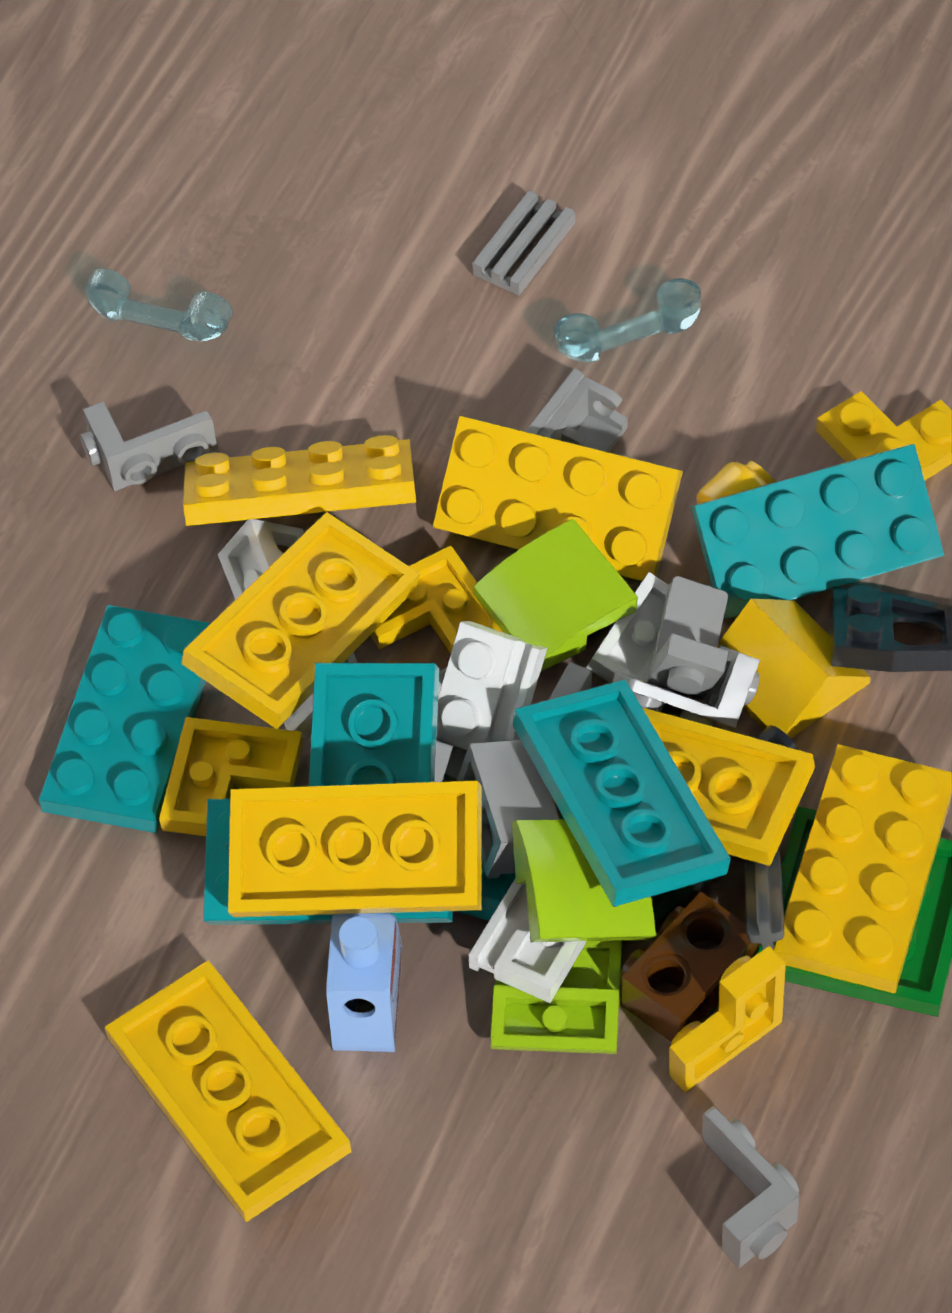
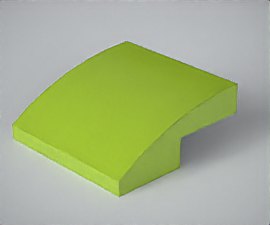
M574 519L555 527L528 543L501 562L473 586L474 596L504 633L523 639L522 641L532 645H540L547 648L541 671L585 651L587 635L637 611L638 596Z
M515 820L512 822L516 884H526L530 942L646 940L656 936L651 896L613 907L565 820Z
M622 940L587 941L551 1003L496 980L493 989L491 1049L617 1054Z

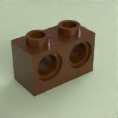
M702 892L686 908L679 905L673 909L661 926L660 936L647 950L644 948L637 949L625 962L620 973L622 981V1006L670 1042L686 1025L694 1021H699L702 1024L719 1007V984L726 969L743 956L753 958L758 954L759 943H750L747 938L746 923ZM707 940L716 943L718 946L713 949L703 950L696 948L692 944ZM660 983H671L678 986L679 989L670 993H662L656 991L653 987Z

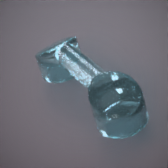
M100 268L92 271L84 288L88 301L94 309L111 322L122 319L180 333L184 338L193 341H207L222 335L233 316L231 305L222 297L209 292L196 293L192 297L186 312L128 299L131 293L129 282L119 273L109 269Z
M677 278L663 283L657 290L658 310L600 330L597 321L587 314L575 313L561 318L555 325L556 346L565 356L575 361L589 363L599 360L602 352L664 331L670 334L682 332L697 320L701 312V290L695 282L688 279Z

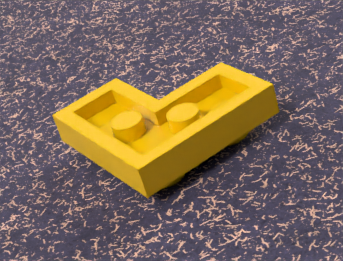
M862 391L817 418L816 432L845 462L908 444H915L924 481L952 464V410L941 399L899 426H896Z
M450 545L409 566L420 573L417 588L370 636L380 650L431 624L451 653L460 622L471 621L500 632L503 631L474 596L473 586L477 584V581Z
M185 717L159 817L162 831L206 836L207 799H230L233 787L244 789L294 787L304 745L302 732Z
M770 946L753 958L743 956L732 963L722 975L719 984V1011L702 1024L699 1021L691 1022L674 1037L669 1047V1076L685 1093L782 1023L786 963Z

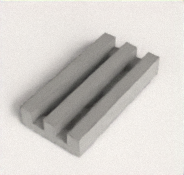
M528 191L473 261V275L520 296L574 226L575 211L565 207L561 212L557 210L556 202L547 199L544 203L538 201V194ZM547 222L551 223V227L512 277L507 276V273L518 259L522 258L529 250L531 242Z

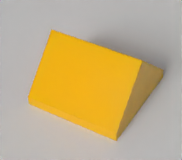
M750 599L717 645V648H720L721 645L760 660L756 670L759 673V685L756 694L748 705L743 706V709L763 729L773 725L784 731L790 738H793L871 682V676L864 669L832 666L831 636L794 600Z

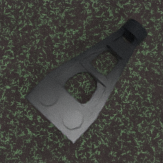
M855 585L850 588L833 587L830 605L832 666L884 672L952 671V606L892 592H882L867 585ZM907 622L933 628L942 634V642L930 645H906L894 640L893 624Z

